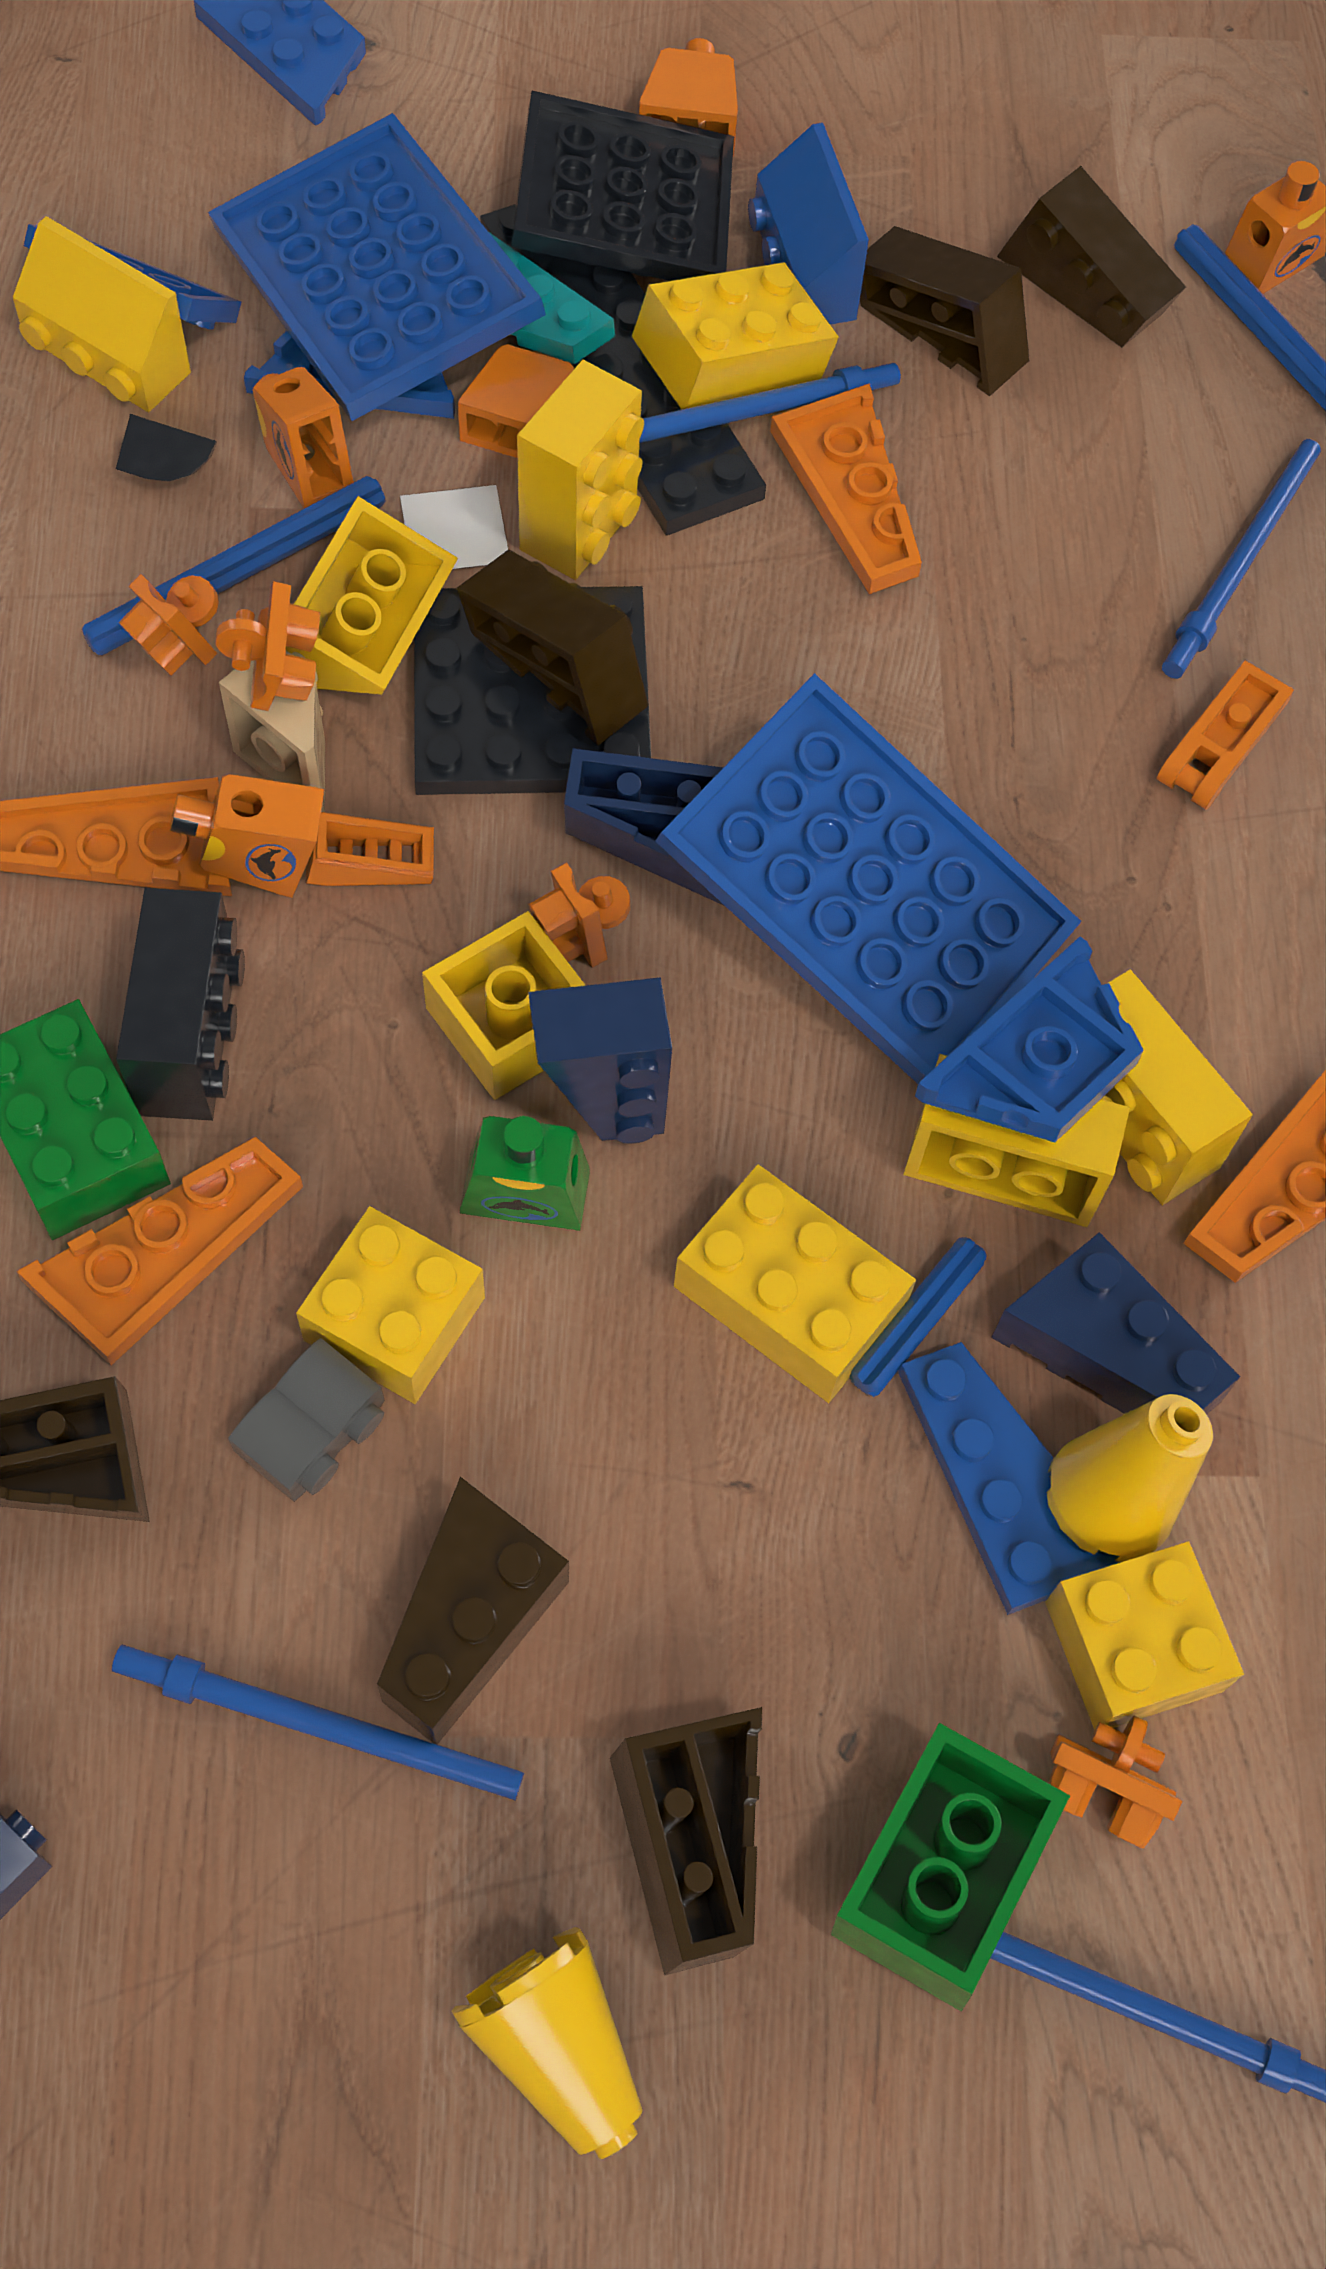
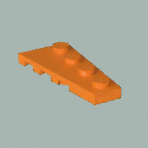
M870 383L772 416L770 429L771 434L868 594L919 577L922 564L906 506L901 504L898 495V479L894 465L889 463L884 447L885 435L880 419L877 420L873 409L874 397Z
M218 777L0 801V871L159 889L221 892L223 896H232L230 878L205 871L200 866L204 839L170 831L177 794L213 802L219 786Z
M1326 1070L1209 1209L1183 1243L1235 1283L1326 1220Z
M257 1137L246 1141L182 1178L183 1184L157 1199L152 1200L151 1196L129 1207L127 1209L128 1215L102 1230L94 1233L90 1229L67 1242L68 1249L40 1264L37 1259L16 1271L18 1276L30 1290L112 1366L303 1188L301 1176Z

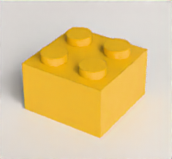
M529 911L422 972L426 1009L493 1100L498 1099L544 1071L538 1064L528 992L586 986Z
M369 1206L296 1312L303 1340L312 1345L322 1338L373 1381L416 1404L485 1299L483 1269Z
M1189 1541L1060 1581L1045 1601L1094 1730L1099 1722L1115 1728L1127 1724L1134 1715L1142 1719L1222 1693L1244 1675Z

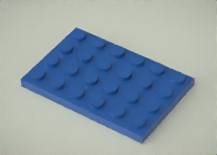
M393 113L208 212L217 233L351 421L356 420L546 315L542 298Z
M815 673L679 813L655 841L917 1084L935 1068L939 1054L946 1056L951 1054L1026 986L1082 922Z

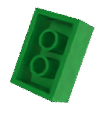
M79 999L0 1034V1137L52 1241L171 1184L161 1154Z
M939 1723L840 1908L831 1935L962 2012L996 1948L1070 1795Z

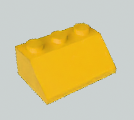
M45 216L38 223L13 295V301L20 322L19 330L22 336L35 349L40 351L46 350L64 361L76 374L80 376L87 375L107 387L117 399L124 402L130 401L149 413L191 373L176 292Z
M357 496L294 603L295 605L320 612L319 631L311 652L287 646L286 650L290 654L298 652L306 659L315 661L318 676L316 682L317 689L382 695L458 558Z

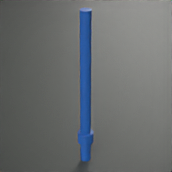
M896 363L863 370L855 365L837 369L831 377L643 418L644 429L639 443L801 407L869 383L871 390L898 385L901 379L900 369Z
M1306 439L1301 442L1196 611L1189 612L1176 631L1177 642L1162 664V671L1168 677L1174 679L1181 678L1195 654L1205 650L1217 631L1216 620L1320 455L1321 447L1316 441Z
M122 1644L113 1660L112 1672L162 1687L163 1696L187 1704H192L196 1698L515 1801L522 1784L524 1772L205 1671V1663L177 1654L173 1660Z
M1006 1932L1002 1933L990 1958L1256 2073V2081L1284 2094H1287L1292 2088L1326 2103V2070L1302 2060L1301 2052L1296 2048L1272 2038L1266 2044Z

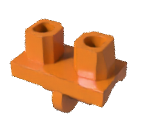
M142 574L128 586L138 596L140 601L118 623L170 676L192 654L205 666L218 654L195 628L206 624L217 612L219 604L218 594L208 580L201 576L193 575L183 577L170 588L166 600Z
M272 582L269 607L260 611L258 622L254 621L255 614L251 610L241 609L236 612V619L222 622L217 628L216 647L222 654L232 658V667L234 669L246 671L250 668L251 661H254L251 708L269 711L275 696L307 701L314 686L316 674L315 661L286 654V646L311 652L317 640L320 612L291 604V585Z
M566 862L551 871L554 890L529 903L530 913L567 962L583 954L593 968L608 959L602 929L616 927L627 918L631 905L630 895L627 887L620 880L611 876H598L589 879L577 892L573 871Z
M1134 1715L1123 1732L1102 1722L1098 1723L1091 1741L1114 1752L1112 1759L1058 1734L1050 1751L1055 1765L1051 1772L1049 1784L1070 1795L1064 1811L1082 1818L1097 1784L1121 1796L1107 1825L1108 1831L1142 1849L1145 1848L1159 1828L1163 1817L1174 1821L1183 1802L1180 1798L1176 1797L1177 1792L1130 1769L1135 1762L1158 1773L1164 1761V1752L1143 1743L1148 1726L1147 1721Z

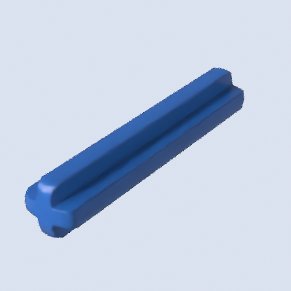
M967 1237L957 1239L854 1366L849 1379L857 1388L871 1397L880 1394L898 1372L901 1364L906 1362L983 1267L987 1254L981 1246L975 1244L974 1241Z

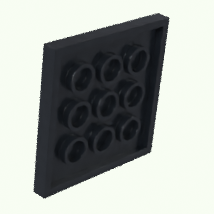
M532 90L527 113L511 247L529 250L535 254L552 255L580 261L587 265H598L631 272L642 277H654L668 281L726 272L734 136Z
M643 586L582 587L588 594L609 606L615 605L619 607L629 618L633 627L631 637L648 700ZM441 588L414 637L416 795L566 793L572 748L651 758L649 706L597 746L585 735V729L588 727L587 722L568 705L559 712L547 701V694L552 690L530 671L523 677H520L471 633L457 588Z

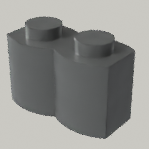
M320 1338L292 1364L276 1387L267 1393L246 1414L231 1433L228 1440L235 1453L295 1502L306 1491L311 1495L318 1493L337 1471L339 1463L335 1460V1457L339 1451L352 1440L358 1444L362 1443L378 1427L384 1417V1412L380 1409L385 1401L382 1387Z

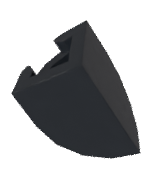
M130 414L116 469L145 479L170 482L195 474L212 457L217 441Z

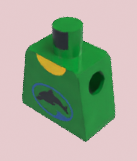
M496 1116L483 1117L470 1153L460 1214L580 1231L590 1168L576 1130L566 1126L539 1123L536 1119L529 1116H519L513 1119Z

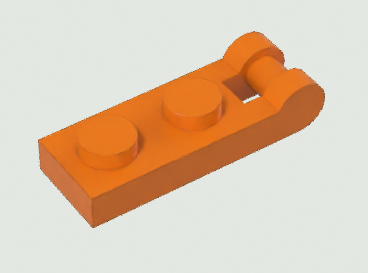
M1245 660L1168 757L1156 779L1171 789L1178 785L1193 795L1192 802L1205 810L1209 809L1224 785L1288 704L1294 689ZM1194 758L1211 767L1207 775L1190 766Z

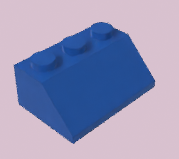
M824 123L812 124L757 174L755 198H751L748 201V215L752 230L754 232L760 231L763 239L762 254L764 264L771 265L785 262L831 325L857 320L869 239Z

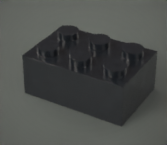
M144 888L116 1057L128 1093L140 1116L213 1121L216 1098H226L229 1085V1064L227 1060H222L224 1041L233 1042L236 1035L237 1008L235 1004H230L232 986L241 987L243 984L245 955L243 949H236L237 920L236 918L227 917L221 892Z

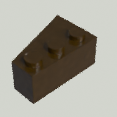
M1079 166L1038 199L997 255L1003 262L1021 268V273L1025 278L1121 348L1159 318L1186 288L1183 282L1082 166Z
M897 226L891 228L867 249L860 294L861 307L911 342L919 336L941 351L938 361L951 369L958 363L980 379L977 388L988 396H991L1030 361L1021 268Z
M510 549L457 587L471 633L520 677H523L530 671L552 690L547 694V701L559 712L568 705L587 722L588 727L585 729V735L597 746L649 706L631 637L633 627L627 615L615 605L609 606L588 594L580 585L568 583L549 572L539 562H531Z
M116 1376L0 1400V1507L150 1522L128 1394Z
M461 1476L377 1682L382 1702L429 1741L437 1745L569 1583V1561Z
M762 1707L625 1738L610 1757L664 1976L734 1958L754 1944L757 1846H754L755 1807L756 1801L759 1800L760 1776L757 1775L758 1733L762 1730Z

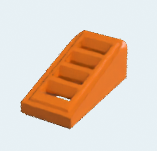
M321 812L317 841L306 865V884L321 886L431 884L434 871V827ZM338 846V853L328 852V847ZM353 846H363V856L353 855ZM378 846H388L387 859L378 858ZM402 846H413L412 863L402 861Z

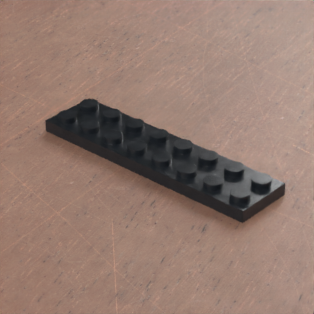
M516 204L480 216V222L486 230L510 247ZM511 247L614 319L615 337L577 363H571L574 368L582 360H585L642 390L641 418L681 410L632 338L645 293L631 272L598 265H587L580 261L547 254H535L529 250ZM727 423L639 443V457L642 459V468L638 476L637 489L666 536L765 499L766 483Z

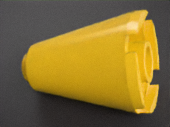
M1168 1394L1160 1396L1068 1442L1053 1458L1048 1472L1051 1471V1488L1046 1492L1048 1506L1060 1529L1081 1549L1093 1555L1100 1550L1111 1555L1120 1556L1115 1561L1124 1562L1153 1553L1170 1535L1211 1447L1213 1429L1209 1418L1192 1400L1180 1395Z
M574 1927L552 1937L559 1948L552 1954L544 1958L541 1952L537 1953L534 1948L497 1971L466 1995L470 2005L455 2006L451 2012L464 2033L579 2155L594 2150L599 2159H604L622 2149L635 2138L638 2132L633 2123L642 2114L643 2109L588 1940H586L580 1928Z

